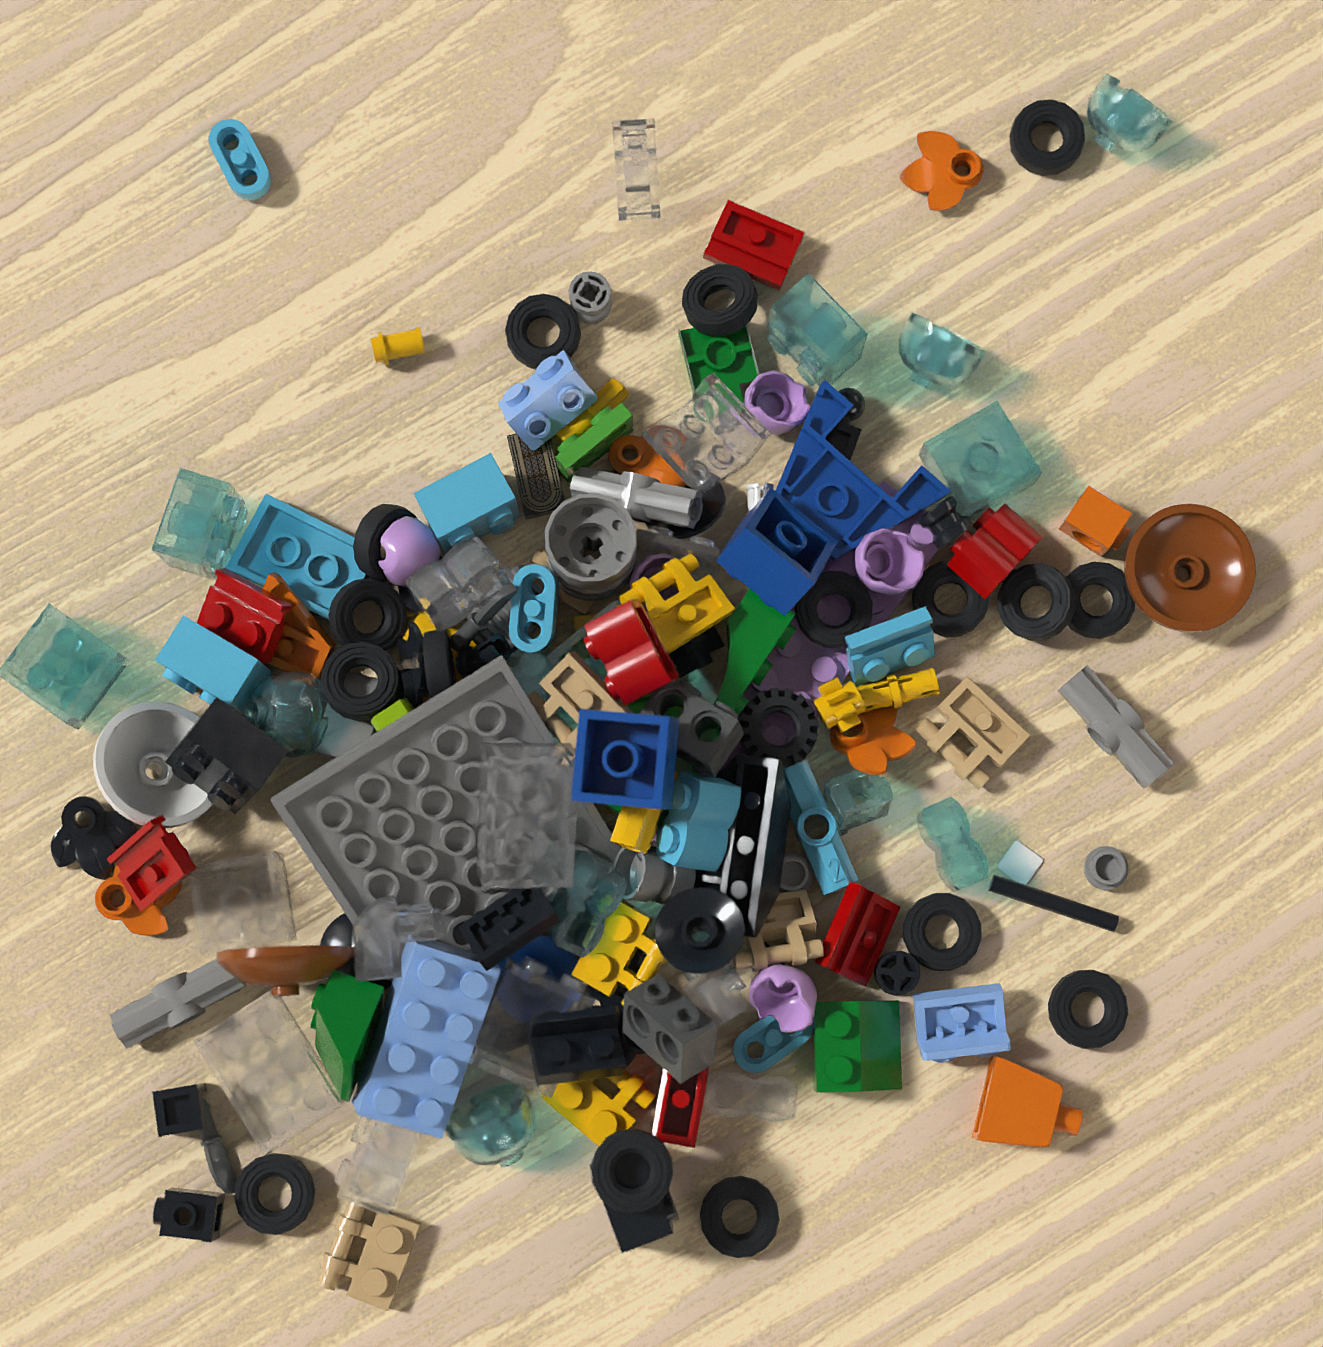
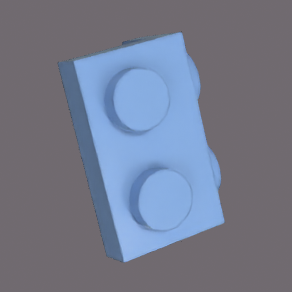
M563 350L558 355L550 356L543 360L537 367L536 372L526 381L511 386L498 404L508 425L531 450H536L594 404L598 397L582 378L573 360Z
M1000 983L913 993L916 1041L923 1060L943 1063L949 1062L955 1057L970 1055L992 1057L999 1052L1011 1050L1010 1039L1006 1032L1004 997Z

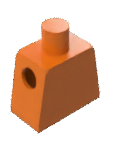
M992 1056L990 1057L971 1138L983 1142L1049 1147L1053 1130L1072 1135L1078 1134L1083 1110L1060 1104L1063 1085L1004 1058Z

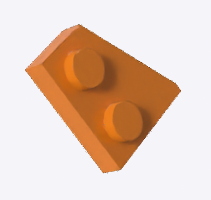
M273 572L268 575L263 589L293 606L291 611L286 612L283 620L286 623L272 661L267 663L315 686L320 683L325 663L332 655L336 644L281 575Z

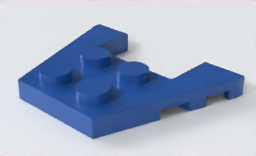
M824 380L817 390L775 491L838 541L829 557L835 561L856 549L865 535L882 528L891 529L943 499L951 490L921 465L894 497H890L825 439L854 405Z

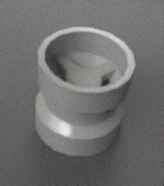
M590 271L577 275L571 281L569 287L570 306L578 316L579 321L590 325L598 324L605 320L610 314L612 307L610 285L607 279L599 273Z

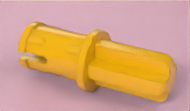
M613 378L596 392L597 401L554 435L560 444L575 433L579 436L584 434L592 427L591 420L604 408L610 406L613 410L621 402L623 403L629 395L624 385Z

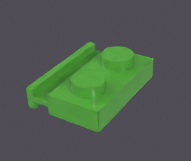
M622 402L613 410L610 406L601 410L591 420L592 427L581 436L577 433L571 435L558 447L557 450L560 453L555 456L557 467L559 468L558 471L568 483H571L573 475L576 474L580 466L590 467L610 450L614 441L634 431L632 428L633 415Z

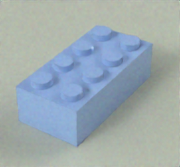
M409 933L351 1099L357 1115L443 1138L501 972V968L498 965L486 971L474 952Z

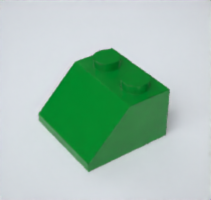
M333 970L327 985L320 983L315 992L311 1009L315 1010L310 1028L316 1030V1050L340 1099L350 1102L382 1013L384 987Z
M899 1000L816 1002L812 1032L813 1085L815 1092H865L902 1089Z

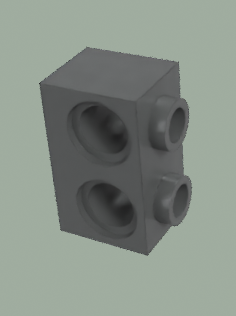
M680 680L678 684L671 682L654 691L639 714L664 716L665 712L671 707L679 706L684 708L683 713L678 717L680 721L676 755L715 778L744 735L740 722L737 719L739 715L724 703L717 701L715 705H712L700 698L702 696L701 692L683 680ZM709 728L721 730L719 737L713 741L705 742L700 740L701 734Z
M658 974L624 993L623 1033L680 1084L715 1063L718 1024L661 975Z

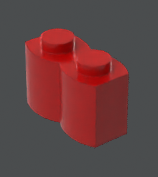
M1006 503L996 512L989 507L972 525L977 531L972 535L966 530L950 547V550L955 555L947 565L984 599L1002 583L1043 538Z
M639 599L629 600L584 625L587 635L584 637L586 648L595 660L601 659L608 673L604 678L609 692L616 700L621 699L625 705L631 704L679 678L672 659L658 638L655 627Z

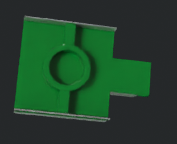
M747 324L741 330L727 336H709L698 332L695 328L681 331L679 328L678 336L693 397L695 394L715 390L714 394L721 419L746 414L739 384L751 382L757 375H760Z

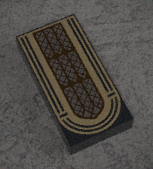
M517 433L507 435L525 519L551 514L565 501L551 438L536 450H531Z

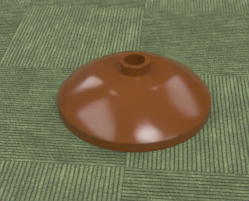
M1179 504L1156 512L1136 530L1126 551L1124 572L1130 595L1146 616L1165 628L1179 632L1195 633L1219 627L1233 618L1244 607L1254 586L1256 564L1253 549L1248 538L1231 518L1216 509L1204 505ZM1178 567H1184L1189 571V580L1184 581L1177 576Z
M335 945L244 948L217 952V963L225 971L244 983L259 987H272V996L299 995V986L323 981L331 976L333 970L338 971L344 967L353 957L352 947Z

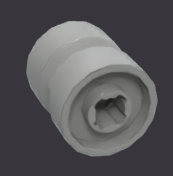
M652 845L649 848L648 854L634 852L622 847L615 858L612 871L615 892L620 898L641 902L651 901L659 904H665L676 894L694 888L696 878L695 869L676 867L656 856V846Z

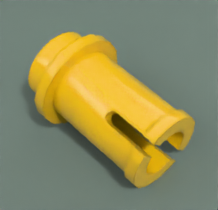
M420 327L384 336L382 332H378V337L370 338L376 363L384 362L385 365H389V360L416 354H426Z

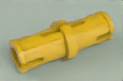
M934 668L898 677L895 674L886 675V680L856 687L866 706V710L861 713L892 705L896 709L903 707L905 702L940 695Z

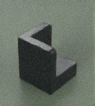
M206 1083L152 1092L158 1137L206 1128L202 1092H207Z

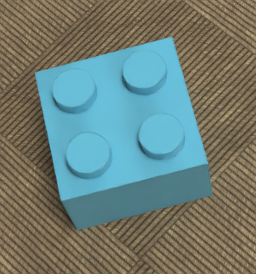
M491 453L413 493L446 556L452 552L458 556L472 550L478 545L477 539L491 532L494 536L500 535L516 525L515 519L521 517L516 498Z
M184 615L155 659V661L166 668L162 676L193 695L199 688L203 690L199 698L208 704H211L218 697L244 716L247 715L273 673L258 659Z

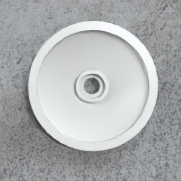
M143 702L122 710L107 723L95 745L93 767L100 791L107 802L118 813L128 820L143 826L148 821L163 815L166 819L162 823L164 828H175L196 820L211 807L212 803L207 798L206 792L195 784H187L178 779L173 774L172 767L165 763L173 750L198 720L199 717L181 706L167 702ZM146 769L155 770L158 774V779H150L146 775Z

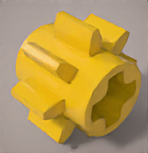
M835 678L817 687L821 696L813 700L812 703L827 730L837 725L842 733L861 723L857 714L866 710V706L852 681L841 685L839 679Z

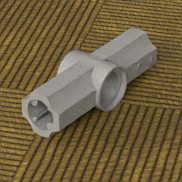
M580 466L576 474L573 475L570 485L572 497L579 494L599 493L613 498L628 510L632 520L650 523L651 520H655L669 525L694 529L695 524L700 520L703 508L702 493L700 491L660 483L658 479L633 472L624 471L620 475Z
M1088 665L1057 690L1087 724V732L1094 742L1107 754L1114 755L1143 789L1157 780L1174 764L1143 729L1145 724L1139 714L1125 700L1117 699Z
M217 959L190 973L183 972L159 983L151 989L152 993L116 1010V1012L110 1014L112 1027L125 1048H131L169 1027L174 1029L199 1017L206 1012L205 1008L241 991L247 984L225 971L217 963Z

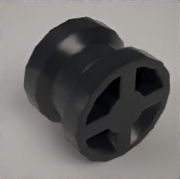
M953 496L946 498L917 520L922 528L930 530L933 535L932 542L937 549L952 541L972 525L967 516H961L957 511V502Z
M892 951L881 956L874 968V980L877 986L883 992L891 995H903L912 991L917 986L921 976L917 960L909 953L903 951Z

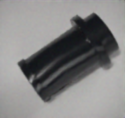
M495 634L475 647H464L456 658L458 672L465 678L498 658L501 654L505 661L508 660L511 656L510 652H505L511 649L508 641L502 635Z

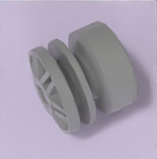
M599 493L579 494L563 501L551 513L545 528V551L548 568L556 574L559 587L567 595L580 600L600 601L618 594L630 582L632 570L637 565L636 526L628 510L615 499ZM587 548L593 552L599 550V558L594 559L591 555L585 557L584 550Z

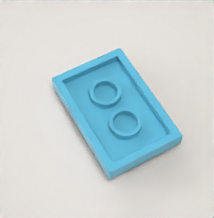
M268 494L264 495L226 566L227 569L261 588L264 587L269 574L275 572L281 575L309 612L329 621L328 614L332 599L338 591L354 580L369 577L359 570L354 560L353 544L355 537Z

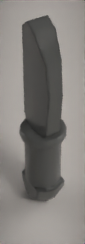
M512 582L498 591L479 612L471 613L469 619L455 634L451 635L450 646L453 650L460 652L461 649L469 646L470 642L481 631L487 629L488 621L518 592Z
M202 1098L206 1128L198 1130L202 1140L200 1144L202 1147L204 1146L209 1170L216 1185L226 1194H234L236 1178L224 1144L220 1141L222 1136L218 1134L210 1111L211 1106Z

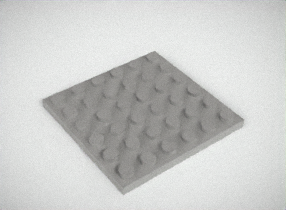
M502 655L271 797V803L391 983L409 933L473 952L458 926L470 919L476 912L485 909L509 893L511 889L532 877L562 922L615 889L612 871L615 858L621 848L619 845L611 843L612 833L593 803L571 801L574 772Z

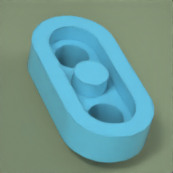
M226 119L218 122L210 131L209 145L231 189L238 197L244 200L261 198L268 192L271 186V174L249 130L238 120ZM236 140L239 142L236 149H226V145L230 141ZM253 175L257 177V181L253 185L244 184V180L248 176Z
M531 564L521 568L513 579V584L518 592L511 598L509 636L512 643L518 649L524 652H539L549 647L555 637L559 581L556 574L547 566ZM537 578L541 579L544 583V590L539 595H536L531 589L532 582ZM532 622L538 623L541 628L540 635L535 639L528 634V627Z
M767 1016L764 1019H760L736 1038L733 1046L735 1061L742 1069L751 1073L766 1071L803 1045L811 1037L813 1023L802 1031L789 1034L780 1030L779 1023L774 1017ZM754 1041L759 1042L763 1046V1054L758 1059L750 1058L746 1051L747 1046Z

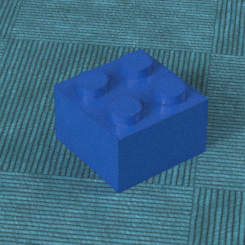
M770 487L742 519L716 562L732 578L740 580L754 591L766 605L775 608L785 616L815 584L838 541Z
M579 709L571 801L653 809H672L680 719L668 716Z

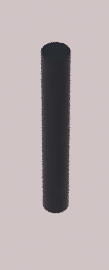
M993 875L988 889L990 892L1114 932L1118 925V915L997 875Z

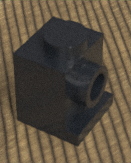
M712 626L669 653V656L673 661L679 678L712 663L713 659L710 654L725 645L715 626Z
M174 1187L165 1190L164 1198L158 1197L156 1199L153 1211V1224L161 1225L159 1236L202 1240L203 1242H213L219 1239L225 1193ZM181 1207H186L191 1211L192 1217L187 1224L180 1222L178 1219V1212Z

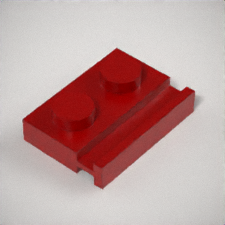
M727 200L711 235L710 242L703 253V259L717 265L730 264L738 266L747 272L753 280L780 291L803 241L805 232Z
M227 568L216 569V582L214 586L209 587L196 623L258 659L261 663L271 662L286 624L283 622L286 612L291 611L293 605Z
M163 815L148 821L107 858L110 864L114 862L117 864L121 871L117 876L140 912L156 904L197 869L188 851L182 846L173 831L168 833L162 823L166 819Z
M849 882L822 944L823 957H817L815 963L867 987L901 907L877 893L869 891L862 885Z

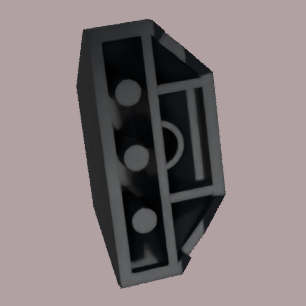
M737 754L730 761V764L716 776L741 788L739 809L734 822L728 829L726 853L716 872L695 869L694 888L714 889L731 898L742 914L745 927L744 936L757 938L779 895L791 804L782 760Z

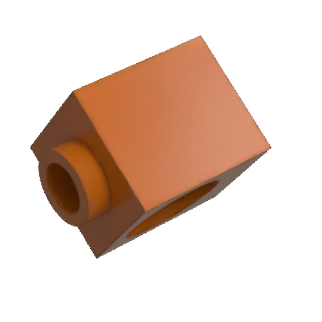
M1088 486L1059 527V530L1102 557L1110 547L1117 551L1131 531L1125 524L1132 513L1091 486Z

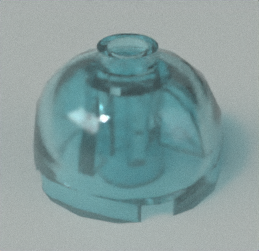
M1105 73L1095 86L1087 104L1088 123L1097 132L1093 140L1111 154L1117 148L1128 153H1136L1152 147L1171 126L1172 120L1167 119L1165 113L1132 88L1130 90L1128 88H1121L1118 85L1120 80Z
M911 312L903 326L898 344V352L902 363L913 371L909 379L926 389L932 390L935 384L952 387L960 385L970 378L978 368L986 351L951 330L937 324H931V320Z
M294 671L275 672L260 680L252 689L245 707V718L287 749L288 752L284 757L308 756L314 753L322 743L328 728L329 717H322V703H328L322 692L321 681L312 673Z
M513 1082L491 1087L469 1099L474 1107L467 1110L463 1115L459 1108H457L450 1115L445 1132L459 1154L475 1165L494 1166L500 1164L501 1167H507L516 1163L523 1157V1149L528 1146L535 1133V1110L524 1086L519 1084L516 1089Z

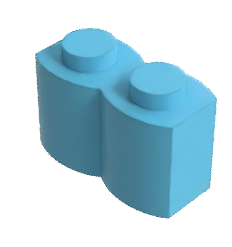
M681 771L674 782L672 809H669V814L656 836V856L676 867L716 872L726 853L728 829L734 822L739 809L741 788L723 778Z

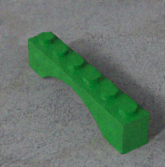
M749 588L726 625L728 644L726 673L720 693L713 705L717 701L724 703L740 716L749 702L748 699L743 697V694L751 682L759 686L773 666L772 663L767 661V658L774 647L777 646L783 650L797 628L790 624L796 615L795 612L790 610L785 616L782 615L775 608L766 605ZM709 728L701 734L700 740L710 742L717 739L720 735V729ZM676 755L675 772H678V775L681 771L701 774L694 769V765ZM606 804V807L619 815L622 805ZM669 809L662 810L657 824L658 829L661 828L665 818L668 816Z

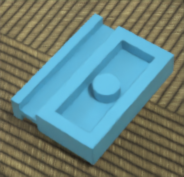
M926 607L845 637L848 645L846 652L850 669L849 675L855 686L869 681H878L890 673L909 666H918L927 659L935 657L934 636L930 626L933 622Z

